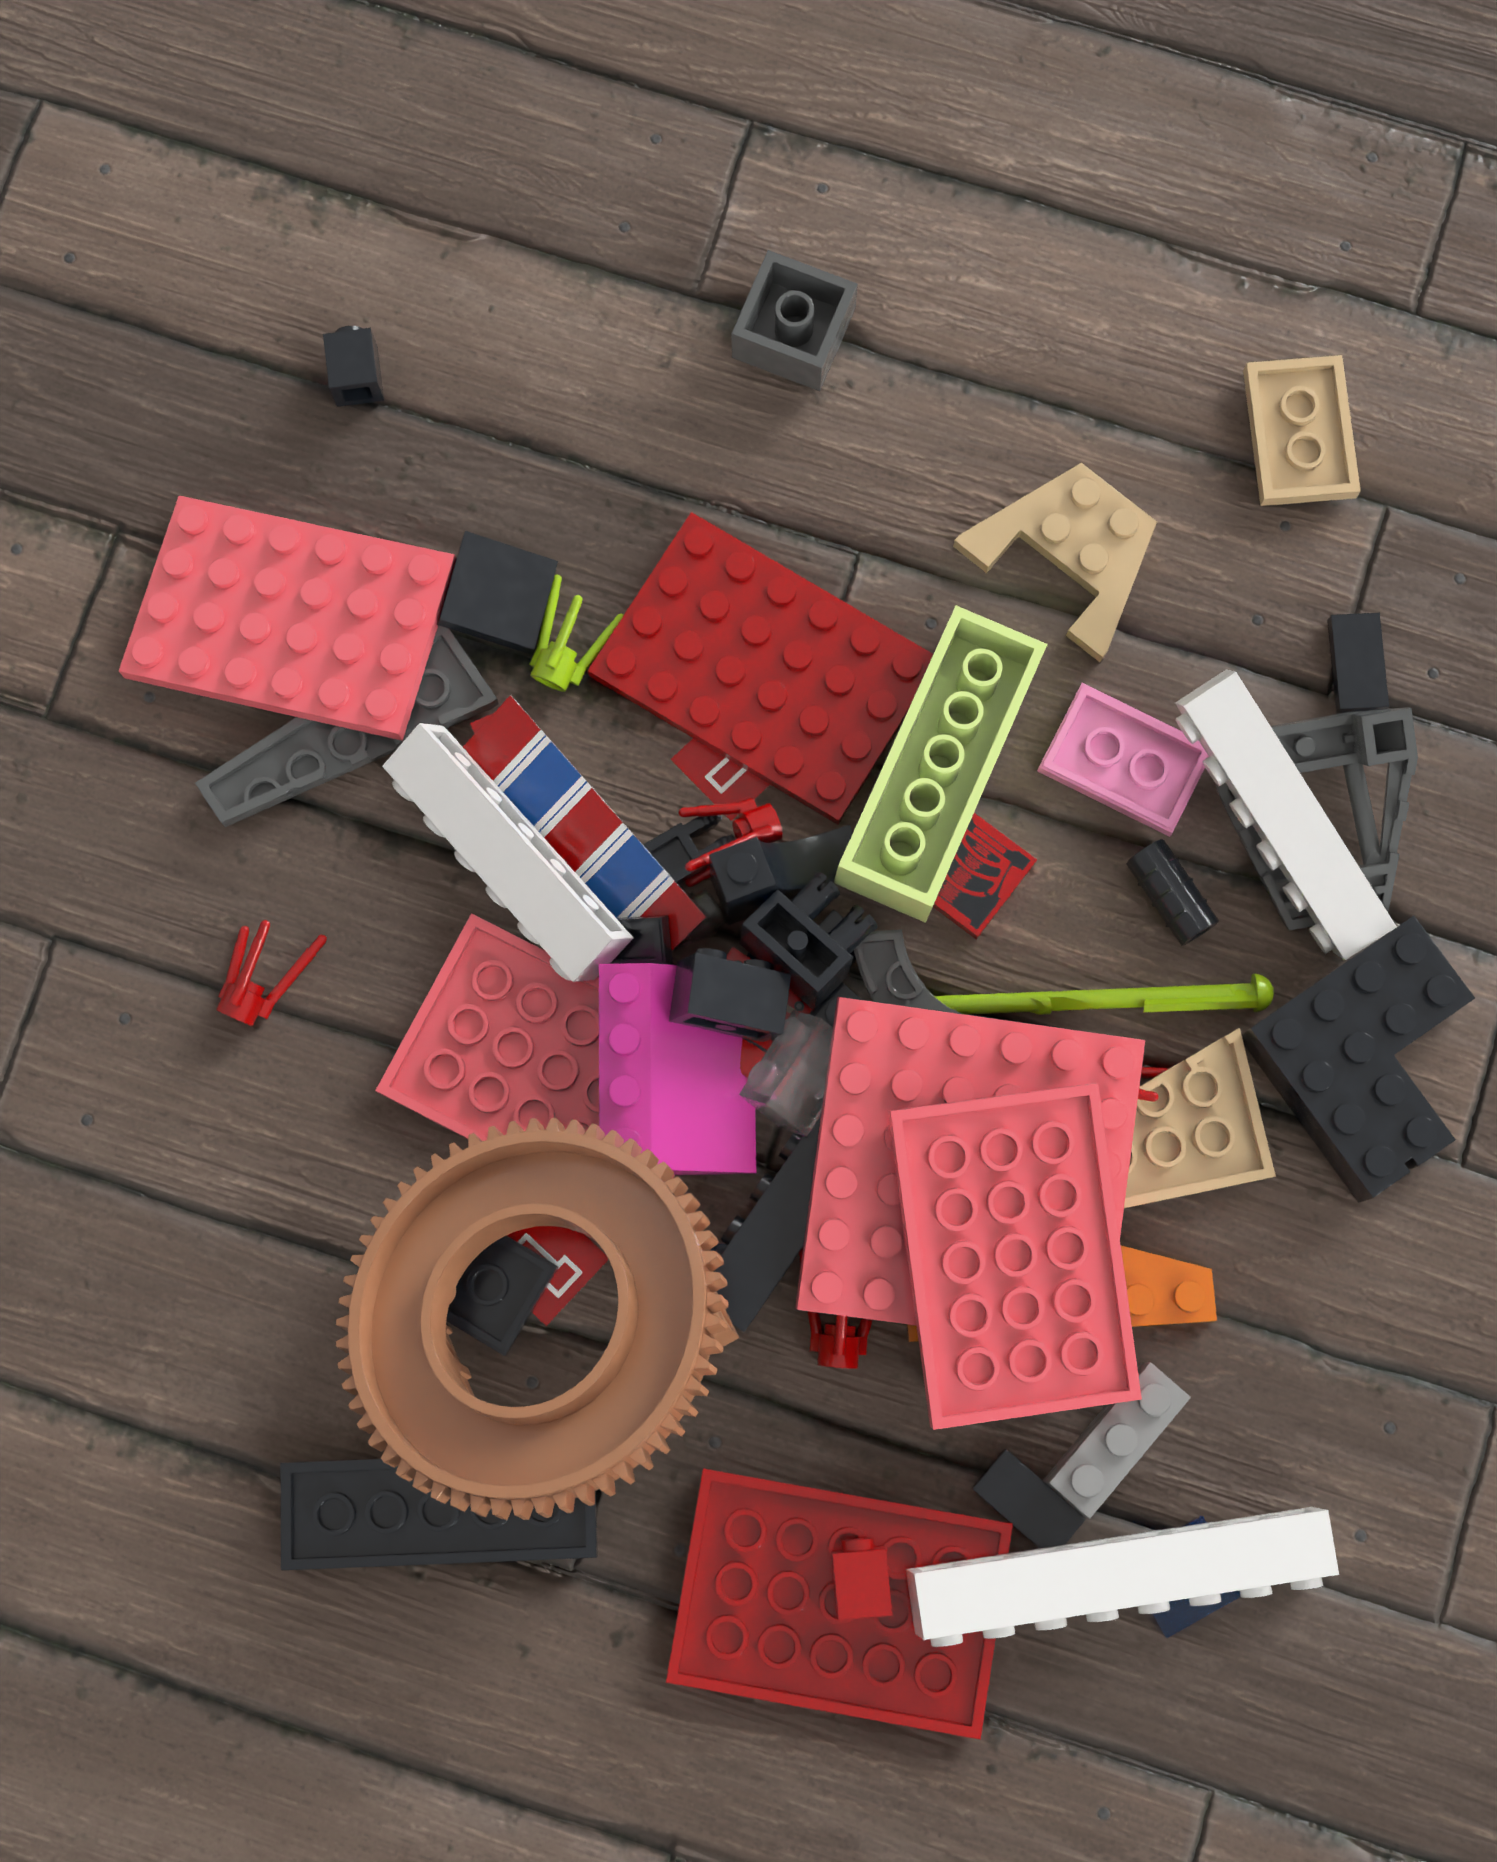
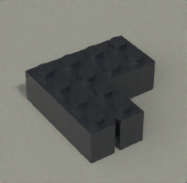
M1412 916L1242 1034L1244 1046L1358 1203L1376 1197L1410 1173L1409 1169L1420 1166L1456 1140L1394 1055L1470 1003L1475 997L1416 917Z

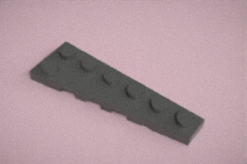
M438 625L403 741L419 723L441 725L447 729L490 710L499 704L497 697L449 628ZM296 717L198 780L195 784L224 827H227L395 752L403 741Z

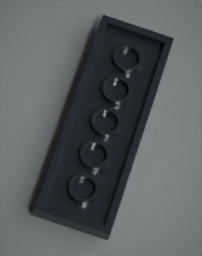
M382 1459L280 1463L281 1571L598 1557L596 1491L594 1505L588 1506L577 1497L575 1498L574 1511L571 1513H566L559 1509L555 1503L552 1517L545 1518L539 1515L535 1507H533L530 1519L523 1520L514 1515L512 1508L508 1519L504 1520L493 1515L492 1508L487 1516L483 1517L471 1511V1504L465 1512L451 1506V1498L444 1504L432 1498L431 1491L425 1494L412 1486L414 1479L409 1482L396 1474L398 1466L394 1468L384 1463Z

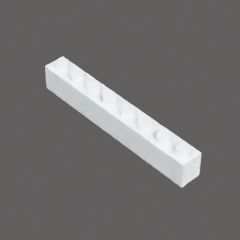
M1307 1507L906 1569L915 1634L923 1640L930 1639L932 1647H942L962 1643V1634L983 1631V1638H1001L1014 1635L1015 1625L1035 1623V1630H1052L1066 1627V1617L1086 1614L1087 1622L1109 1621L1119 1618L1118 1609L1136 1606L1138 1607L1139 1614L1160 1613L1170 1610L1169 1601L1189 1598L1190 1606L1211 1605L1221 1602L1220 1593L1238 1590L1240 1591L1241 1598L1262 1597L1272 1594L1271 1585L1290 1582L1292 1590L1318 1588L1323 1586L1322 1577L1339 1575L1329 1512L1325 1509Z

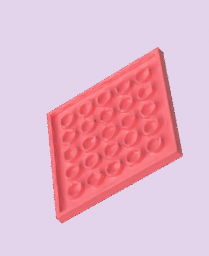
M837 997L795 1308L803 1311L916 1325L888 1111L1098 1083L1120 1237L1145 1040Z

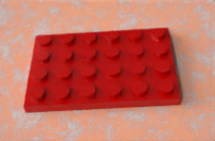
M691 512L588 669V674L591 678L839 825L904 721L933 657V653Z
M703 1468L666 1683L981 1740L996 1638H983V1631L962 1634L963 1642L960 1644L932 1647L930 1639L923 1640L917 1636L914 1630L906 1569L1008 1554L1013 1524ZM873 1538L874 1547H885L892 1616L838 1620L831 1551L842 1550L841 1540Z

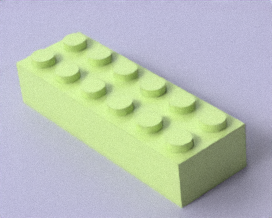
M957 605L955 606L841 858L834 879L835 884L926 923L1046 649V643Z

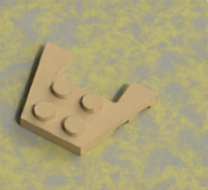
M1080 463L961 533L954 540L953 547L987 573L1012 543L1020 537L1096 598L1069 628L1066 636L1100 663L1108 651L1157 521L1083 463Z

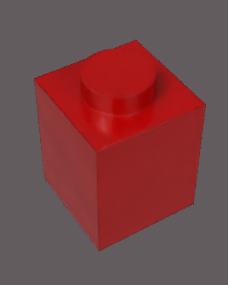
M873 1538L841 1540L842 1550L831 1551L838 1620L892 1616L885 1547H874Z

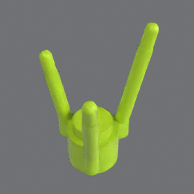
M556 574L554 575L544 612L536 651L529 665L533 667L530 676L534 680L552 689L566 692L569 683L579 686L585 671L595 660L624 614L620 613L614 618L581 660L576 663L574 660L577 653L566 647V643L583 601L580 595L574 596L556 641H551L549 644L562 577Z

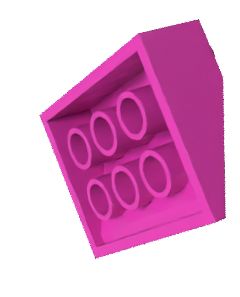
M655 963L599 964V1127L603 1130L605 1136L612 1129L617 1131L624 1139V1143L629 1138L635 1140L642 1148L641 1153L649 1149L659 1159L658 1164L664 1161L672 1169L674 1175L756 1174L755 1084L745 1077L740 1070L742 1038L669 1022L677 965Z

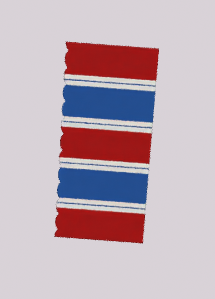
M511 695L463 746L468 754L616 918L668 915L672 950L706 918L702 911Z

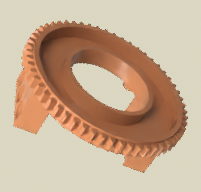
M531 1118L526 1131H524L515 1121L509 1122L506 1135H503L495 1126H491L488 1128V1136L485 1141H482L476 1134L472 1133L468 1136V1148L464 1150L455 1142L449 1144V1158L443 1160L436 1153L431 1156L433 1168L430 1171L426 1172L417 1166L413 1170L417 1181L412 1186L402 1181L397 1185L402 1195L399 1200L395 1201L386 1198L383 1201L388 1214L384 1218L377 1216L371 1218L370 1221L377 1229L373 1236L361 1235L359 1239L367 1247L365 1254L352 1255L350 1259L359 1267L358 1273L345 1276L343 1282L353 1288L351 1295L339 1298V1304L349 1310V1315L336 1319V1325L347 1331L348 1335L337 1340L336 1347L345 1353H349V1356L338 1362V1368L352 1375L342 1383L343 1390L350 1394L357 1395L348 1404L350 1410L363 1415L357 1425L359 1429L372 1434L368 1440L371 1447L380 1452L384 1451L381 1457L382 1461L394 1468L398 1466L396 1474L409 1482L414 1479L412 1485L414 1488L425 1494L431 1491V1497L444 1504L451 1498L450 1505L464 1512L471 1504V1511L479 1516L486 1517L492 1508L493 1515L507 1520L513 1508L515 1516L523 1520H529L533 1507H535L539 1515L545 1518L552 1517L555 1503L559 1509L566 1513H571L574 1511L575 1498L577 1497L583 1503L592 1506L595 1504L596 1490L600 1489L611 1497L616 1494L615 1480L621 1478L630 1485L635 1482L633 1469L640 1464L644 1468L651 1470L654 1466L650 1455L655 1450L665 1454L670 1451L665 1440L670 1433L683 1436L685 1433L679 1422L684 1415L696 1417L698 1414L696 1408L691 1404L694 1396L708 1395L709 1390L701 1384L704 1375H716L718 1370L708 1361L710 1355L722 1353L724 1346L739 1339V1336L726 1311L728 1301L717 1293L718 1290L727 1286V1280L721 1273L713 1272L724 1264V1260L717 1251H710L718 1244L716 1236L710 1230L704 1231L709 1226L710 1221L702 1211L695 1212L699 1208L700 1203L692 1193L685 1194L688 1187L678 1176L672 1178L674 1172L664 1161L658 1164L659 1159L649 1149L641 1153L642 1148L631 1138L624 1143V1139L617 1131L611 1129L605 1136V1133L597 1124L592 1123L585 1132V1128L577 1120L572 1119L565 1130V1126L557 1118H551L546 1129H544V1126L536 1118ZM558 1226L587 1235L598 1242L607 1255L615 1274L618 1290L616 1324L610 1342L601 1359L592 1371L572 1389L540 1404L525 1407H507L477 1399L468 1382V1379L472 1377L466 1366L460 1363L449 1337L453 1331L446 1325L448 1307L455 1298L456 1285L464 1271L489 1245L510 1233L525 1228Z

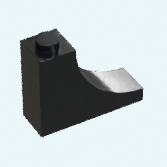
M850 824L819 835L789 842L764 843L758 840V837L709 854L711 882L728 926L749 918L777 889L791 900L813 879L817 872L827 876V880L824 882L826 885L830 881L834 883L838 865L853 834Z

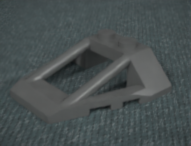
M1412 708L1348 712L1271 726L1300 773L1343 766L1363 865L1358 866L1387 912H1389L1400 855L1397 853L1403 821H1406L1409 808L1407 798L1412 775H1415L1418 761ZM1388 763L1379 844L1363 765L1372 766ZM1224 783L1221 786L1216 784L1217 793L1228 817L1286 928L1294 930L1314 926L1315 923L1307 910L1304 909L1298 912L1286 896L1282 887L1289 882L1281 869L1278 867L1272 871L1260 855L1256 845L1262 842V839L1253 825L1245 828L1232 811L1229 803L1236 798L1227 784Z

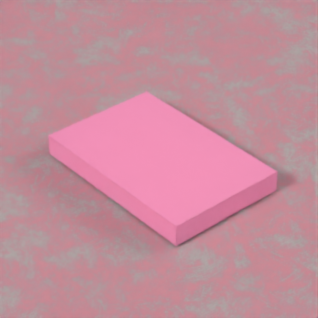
M1081 683L1037 772L1170 837L1205 769L1202 761L1209 756L1199 740L1191 744L1182 731Z

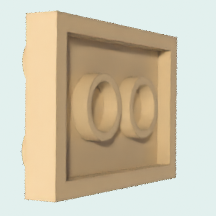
M1342 355L1246 363L1243 374L1260 506L1357 498L1361 490Z

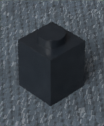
M344 326L333 333L323 334L329 389L336 406L341 407L384 401L378 347L371 327Z

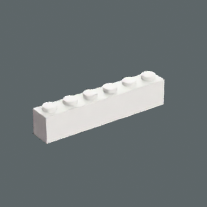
M1226 669L1175 702L1182 715L1176 718L1178 726L1191 744L1199 740L1209 756L1202 761L1206 770L1218 786L1226 783L1236 798L1229 803L1232 811L1245 828L1253 825L1262 839V842L1256 845L1257 850L1272 871L1279 867L1289 883L1282 888L1298 912L1306 909L1315 925L1309 928V931L1325 954L1332 950L1333 953L1343 960H1347L1397 928L1237 672Z
M419 723L382 767L394 779L392 782L394 789L403 798L414 802L425 814L423 821L428 828L437 835L445 837L456 849L454 856L458 862L469 871L476 872L487 884L485 889L489 897L501 907L510 910L519 921L517 926L520 932L531 942L540 944L551 957L549 960L551 967L561 977L572 982L595 980L599 976V964H610L633 939V936L444 726Z

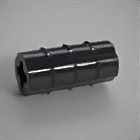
M1164 839L1157 840L1145 847L1126 863L1137 879L1138 886L1143 888L1151 900L1152 906L1158 910L1166 922V927L1170 928L1181 946L1200 937L1219 922L1208 905L1207 899L1203 898L1193 883V878L1188 876L1179 862V857L1174 855Z

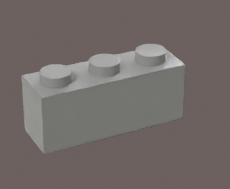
M1151 1362L1140 1363L1137 1367L1142 1400L1105 1405L1042 1480L1083 1517L1090 1519L1191 1398Z

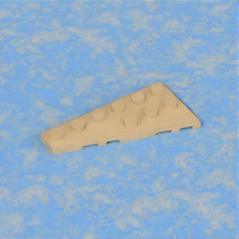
M1240 1028L1139 1086L1142 1090L1156 1092L1159 1098L1155 1102L1140 1099L1137 1102L1124 1209L1276 1177Z

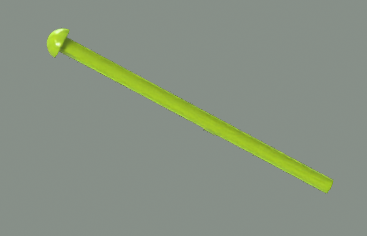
M1253 973L1251 983L934 997L950 1009L964 1015L1032 1012L1044 1015L1051 1014L1052 1011L1144 1007L1143 1013L1253 1008L1254 1012H1260L1271 1004L1274 997V989L1271 982L1265 976Z

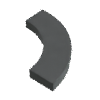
M902 929L871 932L854 949L860 975L873 1002L961 1014L936 999L919 979L907 955Z

